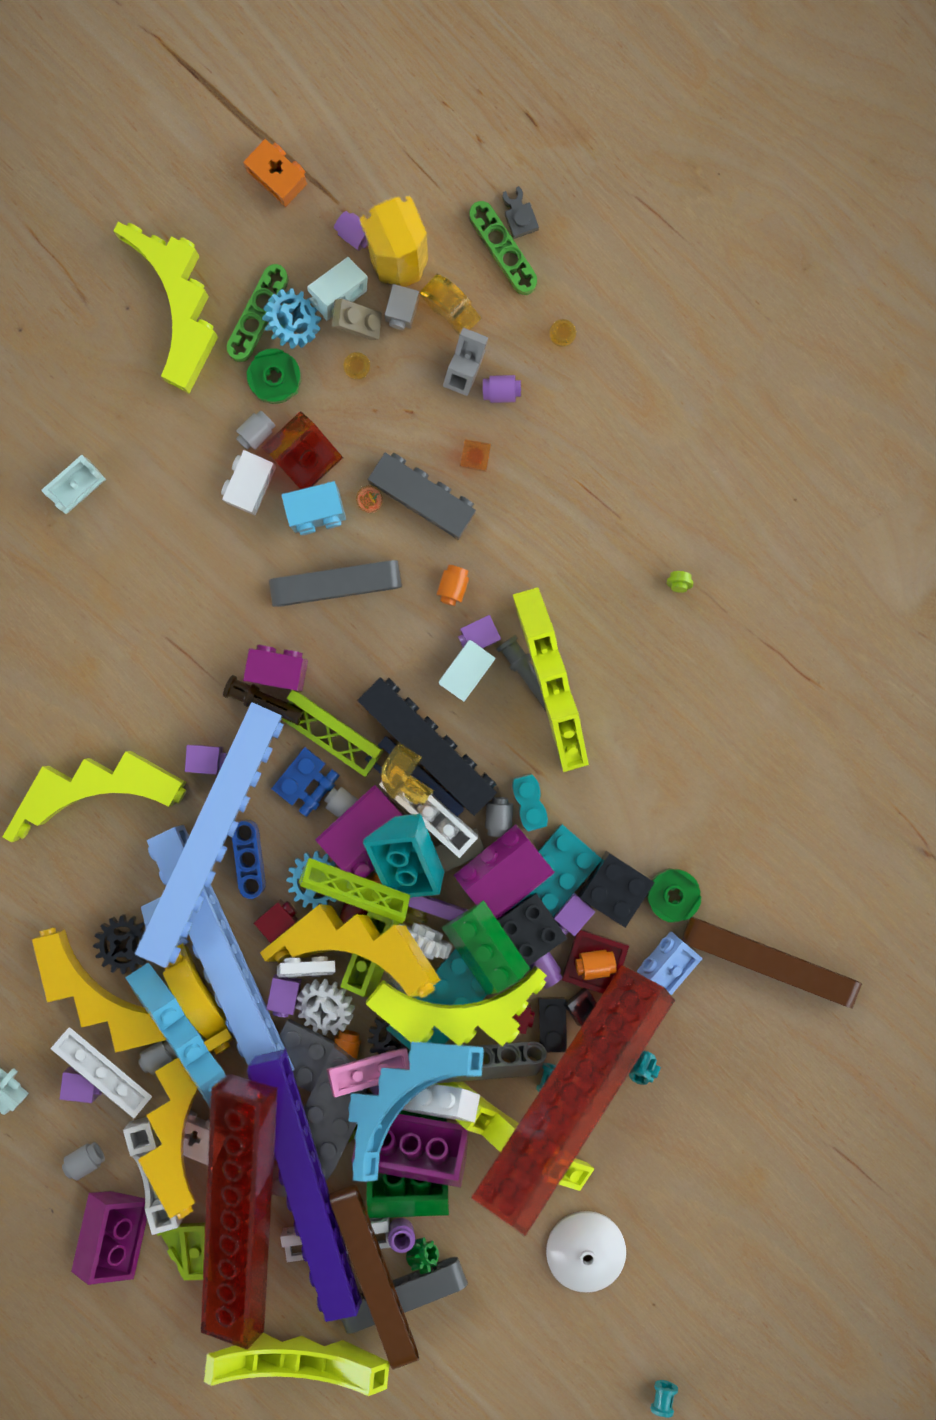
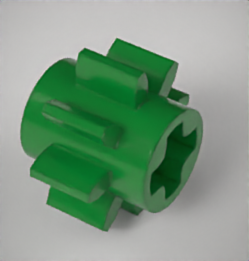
M425 1237L415 1239L414 1246L406 1253V1260L408 1265L412 1267L411 1270H419L420 1274L431 1272V1268L437 1266L439 1251L434 1241L426 1242Z

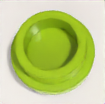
M673 571L670 573V577L667 578L666 584L671 587L672 591L684 593L687 592V589L693 587L694 582L691 579L692 575L690 573Z

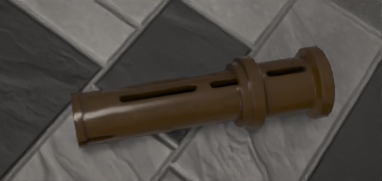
M234 675L229 678L223 691V697L225 698L232 697L243 702V705L246 707H250L251 702L282 715L283 719L295 723V725H299L305 712L303 709L259 691V687L255 684L248 685L237 680V676Z

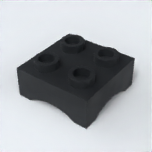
M535 892L497 919L528 966L568 939Z

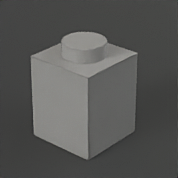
M393 284L385 311V321L389 323L390 327L398 330H404L405 327L412 328L420 299L419 291Z

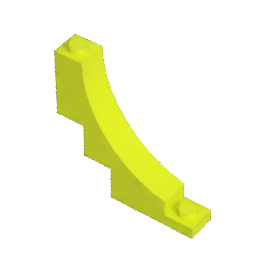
M537 587L513 594L516 612L536 672L562 770L566 772L587 766L589 763L579 713L570 691L567 672L558 650L555 631L540 590Z
M125 751L115 771L108 769L91 758L83 759L73 779L51 766H42L2 837L10 842L18 841L20 838L24 839L31 828L29 822L37 826L43 825L67 806L98 794L126 793L153 799L168 807L174 805L175 802L179 804L186 793V789L183 788L186 781L132 751Z
M463 1081L435 1083V1085L462 1088L476 1093ZM482 1096L479 1099L475 1123L456 1120L466 1130L482 1135L501 1154L518 1159L538 1179L580 1191L595 1169L588 1162L574 1158L565 1149L519 1124Z

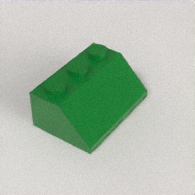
M484 900L441 927L487 995L499 993L515 984L530 969Z
M378 1173L376 1181H367L366 1203L369 1218L449 1215L448 1185Z

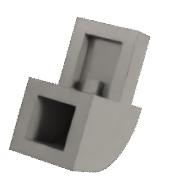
M466 328L462 329L455 354L447 369L443 387L468 396L483 360L489 337Z

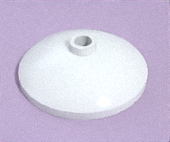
M579 1211L564 1217L552 1229L546 1245L547 1262L554 1277L565 1287L577 1292H595L609 1286L621 1273L626 1259V1245L621 1231L611 1219L597 1212ZM591 1255L592 1259L586 1262L583 1260V1257Z

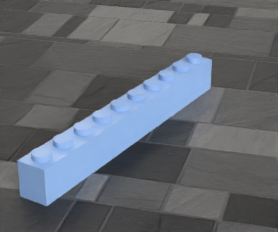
M251 702L135 955L165 968L169 962L175 963L181 950L177 947L181 937H187L193 924L189 922L190 916L193 911L198 913L204 898L200 896L204 886L209 888L215 877L216 872L212 871L216 861L221 863L226 853L227 847L223 846L227 836L233 837L239 822L235 821L239 811L244 813L249 803L250 797L246 796L250 786L255 788L262 774L258 772L261 762L267 763L273 748L269 747L273 737L278 739L284 724L280 722L282 715Z
M184 825L173 827L146 840L149 845V855L156 861L160 869L159 876L164 885H167L189 838ZM210 885L209 888L204 886L200 895L204 900L198 913L193 911L190 916L189 922L193 924L188 934L193 943V952L201 960L204 967L205 979L212 985L215 991V1001L224 1011L227 1028L231 1033H234L238 1042V1052L241 1057L245 1058L247 1065H249L255 1056L284 1050L285 1047L269 1011L266 1010L267 1007L212 886ZM289 1058V1061H290V1064H291V1068H292V1071H293V1070H295V1069H294L293 1064H292V1062H291V1060H290V1058Z

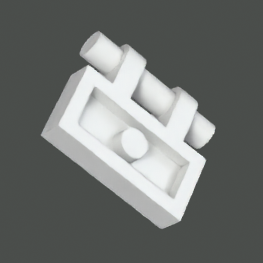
M326 956L312 957L311 962H301V958H286L284 963L277 965V976L297 978L298 976L320 977L321 975H333L335 972V961H328Z

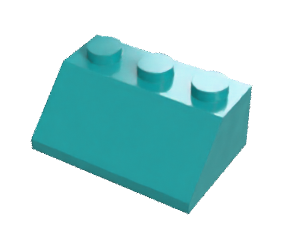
M421 814L396 816L364 838L363 844L382 885L409 894L410 898L440 895L445 871Z

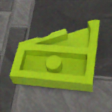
M208 1222L182 1223L178 1228L157 1234V1236L161 1235L169 1248L167 1253L177 1264V1269L184 1281L208 1280L213 1276Z

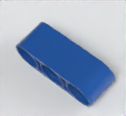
M245 819L239 822L232 837L239 892L243 897L253 899L264 891L266 880L258 825L252 820ZM242 825H247L251 828L252 836L250 839H243L240 836L239 829ZM244 852H251L255 856L254 865L248 866L243 862L242 856ZM247 879H255L258 882L259 889L257 892H251L246 888Z

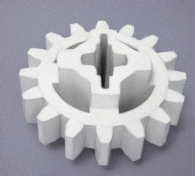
M413 923L412 926L398 924L407 927L426 958L433 960L435 956L448 959L452 945L442 940L443 934L423 924Z
M315 979L311 985L307 983L297 997L298 1003L295 1007L301 1010L298 1017L306 1019L305 1026L313 1025L314 1032L322 1029L323 1035H326L330 1030L333 1035H336L339 1029L341 1031L345 1030L354 1016L352 1013L355 1006L350 1004L353 998L352 996L345 997L346 989H337V982H334L331 986L328 985L327 979H324L321 984Z

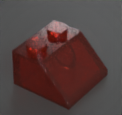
M301 411L262 447L300 490L314 486L343 458L315 423Z

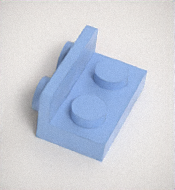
M669 932L650 956L643 961L637 972L650 985L669 999L703 958L673 932Z

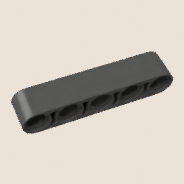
M398 560L285 576L269 580L273 607L386 591L402 587Z
M538 1042L506 1043L503 1047L500 1044L472 1046L484 1047L482 1062L485 1065H482V1075L451 1077L437 1083L534 1076L540 1072L547 1057V1051ZM528 1057H533L536 1061H532ZM502 1059H507L511 1063H506Z
M451 1257L437 1262V1266L432 1267L431 1272L420 1274L419 1270L392 1280L404 1313L456 1293L468 1285L458 1257ZM363 1292L360 1293L362 1303L357 1316L341 1319L348 1334L375 1325Z

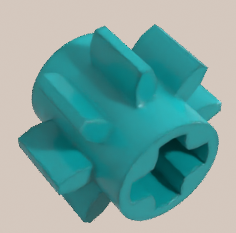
M639 1051L637 1054L634 1052L632 1057L628 1058L625 1069L630 1070L629 1077L633 1082L646 1085L648 1082L653 1083L654 1078L658 1077L661 1067L656 1065L657 1060L652 1053Z

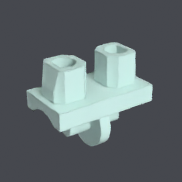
M0 1068V1113L3 1115L10 1110L13 1111L29 1094L14 1079L18 1072L14 1068L8 1074Z

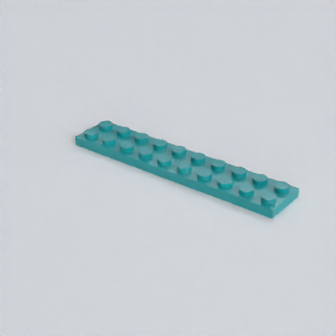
M563 824L556 829L538 850L555 873L515 906L535 892L552 917H554L601 862L602 858ZM454 948L449 954L448 959H445L435 970L440 981L434 985V991L423 998L420 996H413V998L435 1004L462 1005L482 1001L487 994L456 948ZM389 1024L386 1030L411 1050V1042ZM434 1026L432 1028L434 1033L426 1043L445 1044L450 1038Z

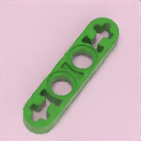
M485 201L475 202L470 208L469 219L472 226L515 291L521 295L531 294L537 286L536 273L492 206ZM477 210H480L481 212L487 211L486 220L489 223V226L485 229V231L482 230L485 228V222L483 221V219L481 217L478 219L475 218L477 216ZM492 231H499L503 234V241L498 244L491 243L488 238L489 234ZM514 253L518 257V262L514 266L506 265L503 262L505 254ZM521 266H524V268L521 269V274L523 275V277L525 279L529 277L531 278L529 284L530 287H527L525 284L521 286L519 285L521 278L516 271H518Z
M273 264L265 269L227 343V352L234 361L245 362L251 357L268 324V321L262 320L266 311L258 307L256 301L261 295H268L269 297L273 295V292L269 289L263 288L264 285L270 288L272 284L270 275H276L277 272H280L282 281H276L272 287L276 294L281 289L285 291L288 285L287 272L281 265ZM254 318L259 321V327L256 331L248 332L245 330L244 325L248 319ZM242 332L243 335L251 338L252 341L250 342L246 339L243 344L246 350L245 353L239 352L238 355H235L236 351L233 347L234 345H241L243 338L239 334Z

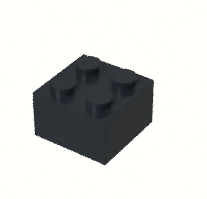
M606 850L601 862L593 870L578 896L626 928L655 882Z

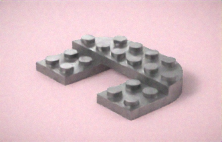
M288 1019L280 1034V1038L295 1069L293 1074L297 1086L311 1092L304 1111L325 1180H327L333 1173L357 1124L356 1122H349L348 1106L351 1100V1093L333 1097L327 1069L357 1060L339 1047L333 1040ZM367 1088L352 1093L367 1094ZM243 1114L218 1164L266 1187L264 1192L286 1197L285 1186H282L279 1181L277 1160H274L271 1155V1140L269 1135H266L264 1132L263 1123Z

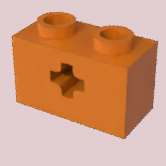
M264 139L243 162L246 171L284 207H287L307 185L304 175L306 172L296 161L291 163L285 157V151L277 143L271 144ZM274 169H276L277 171L282 170V172H281L280 174H279L278 172H274V173H273V170H274Z

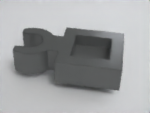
M519 186L516 187V194L518 196L516 199H510L506 191L503 192L502 197L504 204L510 208V210L505 211V217L513 239L539 230L530 202L522 204L523 191Z

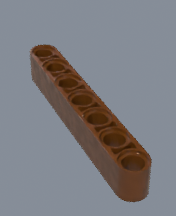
M695 917L690 918L682 941L691 947L853 1009L862 986L861 982Z
M354 1184L330 1193L329 1198L334 1215L391 1368L394 1370L419 1361L416 1343L357 1185Z

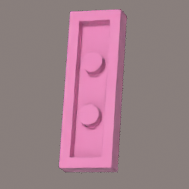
M400 1048L328 1068L327 1073L332 1096L338 1097L377 1086L381 1075V1068L409 1069L410 1062L407 1048Z

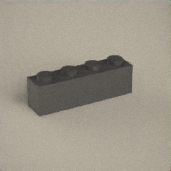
M384 453L368 478L369 484L459 540L476 514V510L472 508L474 503L463 496H460L459 499L450 494L451 489L439 481L437 484H434L427 479L429 475L417 467L412 470L405 465L406 460L396 453H392L391 456Z

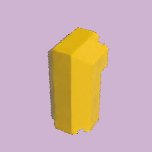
M406 196V202H402L400 197H394L372 207L369 210L371 216L366 220L365 215H363L359 220L368 242L371 263L379 281L403 287L420 281L424 267H426L428 262L427 232L411 196Z

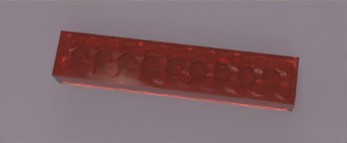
M621 965L471 1197L473 1200L522 1235H527L673 1005L675 999L663 986Z
M228 1074L211 1087L201 1333L248 1350L262 1335L265 1327L278 1088Z

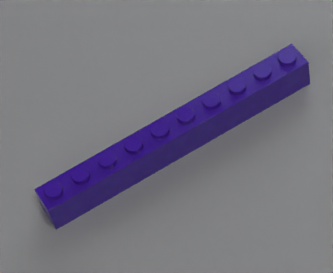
M284 1049L255 1056L248 1065L247 1075L250 1083L254 1084L256 1091L255 1102L258 1109H261L264 1117V1132L270 1137L271 1155L274 1160H277L279 1181L282 1186H285L287 1207L289 1211H292L295 1219V1234L298 1237L300 1236L302 1242V1257L309 1265L310 1283L312 1287L316 1288L318 1309L320 1312H323L326 1322L357 1316L362 1300L345 1243L330 1203L329 1190L287 1051Z

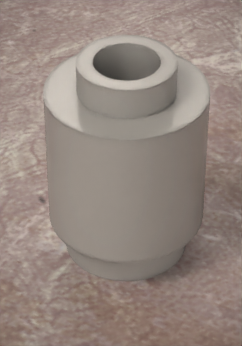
M260 410L257 414L253 413L236 430L239 434L236 439L246 450L250 447L256 450L273 433L272 429L276 425Z
M340 787L339 790L333 788L324 800L328 803L325 808L339 818L359 799L343 787Z
M493 797L492 801L487 803L485 828L488 829L487 835L501 837L512 828L513 804L508 803V798Z
M167 1040L156 1042L141 1051V1058L138 1061L145 1073L149 1072L151 1075H155L156 1070L178 1057Z
M95 1142L83 1145L64 1157L63 1172L69 1179L73 1178L78 1181L101 1166V1163L105 1161L103 1151Z

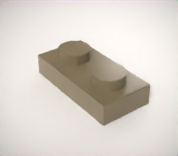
M336 299L332 327L370 340H377L380 335L382 313L345 299Z

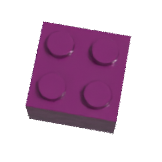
M257 644L256 649L249 648L243 681L303 691L308 660L302 658L303 653L284 649L283 654L276 653V648Z

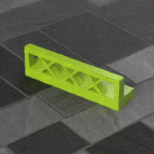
M292 690L287 697L288 703L293 706L296 704L305 711V720H302L299 724L306 723L307 730L283 718L281 720L364 777H367L384 750L298 691ZM309 714L315 718L309 719ZM320 721L325 724L327 735L319 737L313 735L310 722ZM330 728H331L333 731H335L336 733L331 734ZM342 736L347 739L349 750L341 752L335 750L332 737ZM326 738H328L329 745H328L327 743H325L324 741H322L321 739H326ZM352 744H354L358 748L353 749ZM364 751L372 757L365 769L355 763L354 752ZM350 753L351 760L343 754Z
M308 858L298 882L301 883V887L403 923L406 919L410 899L409 894Z

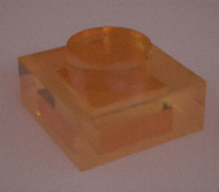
M465 439L460 467L486 472L491 444Z

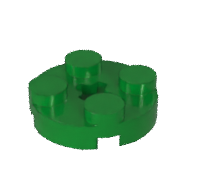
M270 348L259 352L254 357L255 359L247 369V382L252 392L261 401L279 404L288 401L298 393L301 383V371L298 363L292 356L283 350ZM271 370H276L278 374L281 373V378H278L276 383H273L272 380H267V376L271 375Z
M667 868L654 876L652 881L655 883L647 894V901L651 910L660 919L666 922L685 921L698 911L701 904L700 888L697 880L691 874L681 869ZM677 888L680 890L678 895L681 899L679 901L673 900L671 903L668 901L670 896L667 893L669 890L674 891Z

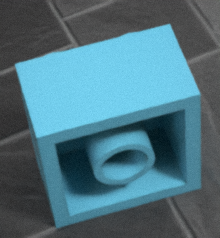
M335 481L281 494L289 527L295 533L299 532L300 535L316 532V527L326 526V529L335 528L342 525L341 521L346 520L340 492Z

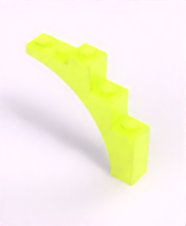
M118 222L113 230L118 239L138 251L154 267L168 295L172 315V340L167 363L161 377L167 383L190 394L218 339L217 334L213 330V325L202 319L196 322L209 296L202 283L192 278L187 281L200 257L194 248L195 244L181 237L178 240L171 236L166 246V242L155 235H152L150 238L142 234V229L136 225L128 223L126 226Z
M534 966L524 978L506 991L489 999L462 1005H444L422 1001L402 993L383 980L368 997L366 1005L411 1043H426L434 1033L432 1028L436 1026L454 1043L461 1046L463 1042L468 1044L477 1033L475 1028L478 1025L503 1047L506 1042L510 1044L519 1034L518 1027L520 1024L513 1016L515 1014L519 1016L529 1004L526 1000L532 993L537 994L546 984L544 978L547 975Z
M259 1331L241 1337L240 1344L207 1354L204 1382L212 1386L244 1378L295 1377L336 1384L370 1396L387 1389L390 1364L389 1361L344 1340L327 1346L318 1344L304 1336L282 1342Z

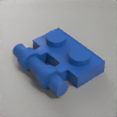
M304 747L271 789L291 805L298 798L302 799L305 803L299 809V812L307 817L313 809L316 810L320 806L319 801L327 791L331 792L336 786L334 783L340 774L331 769L324 776L320 771L326 763L308 748ZM315 779L320 784L310 795L305 789Z

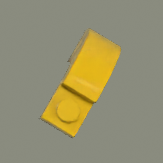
M182 943L177 946L181 950L175 963L169 962L168 966L164 967L165 972H163V975L188 1020L208 1040L227 1028L226 1016L223 1009L217 1005L215 998L201 980L188 947Z

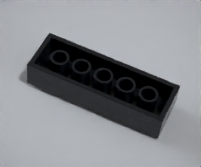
M380 677L357 701L475 816L497 794L494 789L497 784L485 772L480 775L474 769L477 764L466 753L461 756L455 750L458 745L448 735L442 738L435 731L439 726L429 716L423 719L417 713L420 708L409 697L404 700L398 694L401 689L389 677L386 680Z

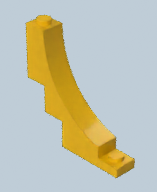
M319 904L260 952L265 962L277 963L283 962L284 959L290 956L306 958L328 951H345L369 959L387 971L401 985L408 996H420L423 998L433 992L435 989L434 985L440 981L437 973L406 926L393 925L380 935L368 915L356 914L343 924L331 905Z
M55 927L39 931L40 936L32 939L47 1003L74 996L81 1028L108 1021L115 1053L166 1040L144 1007L120 999L91 978L76 958L69 944L65 929L56 931Z
M226 1028L206 1040L204 1044L210 1054L215 1051L216 1055L231 1047L229 1042L233 1038ZM176 1058L155 1071L170 1101L146 1115L162 1145L137 1160L169 1218L177 1216L178 1220L193 1212L191 1206L197 1203L186 1176L183 1143L187 1118L199 1090L179 1058Z

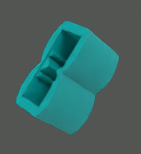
M530 773L513 778L512 791L520 804L519 817L525 829L529 832L547 827L548 816L544 805L540 801L541 791L535 776Z

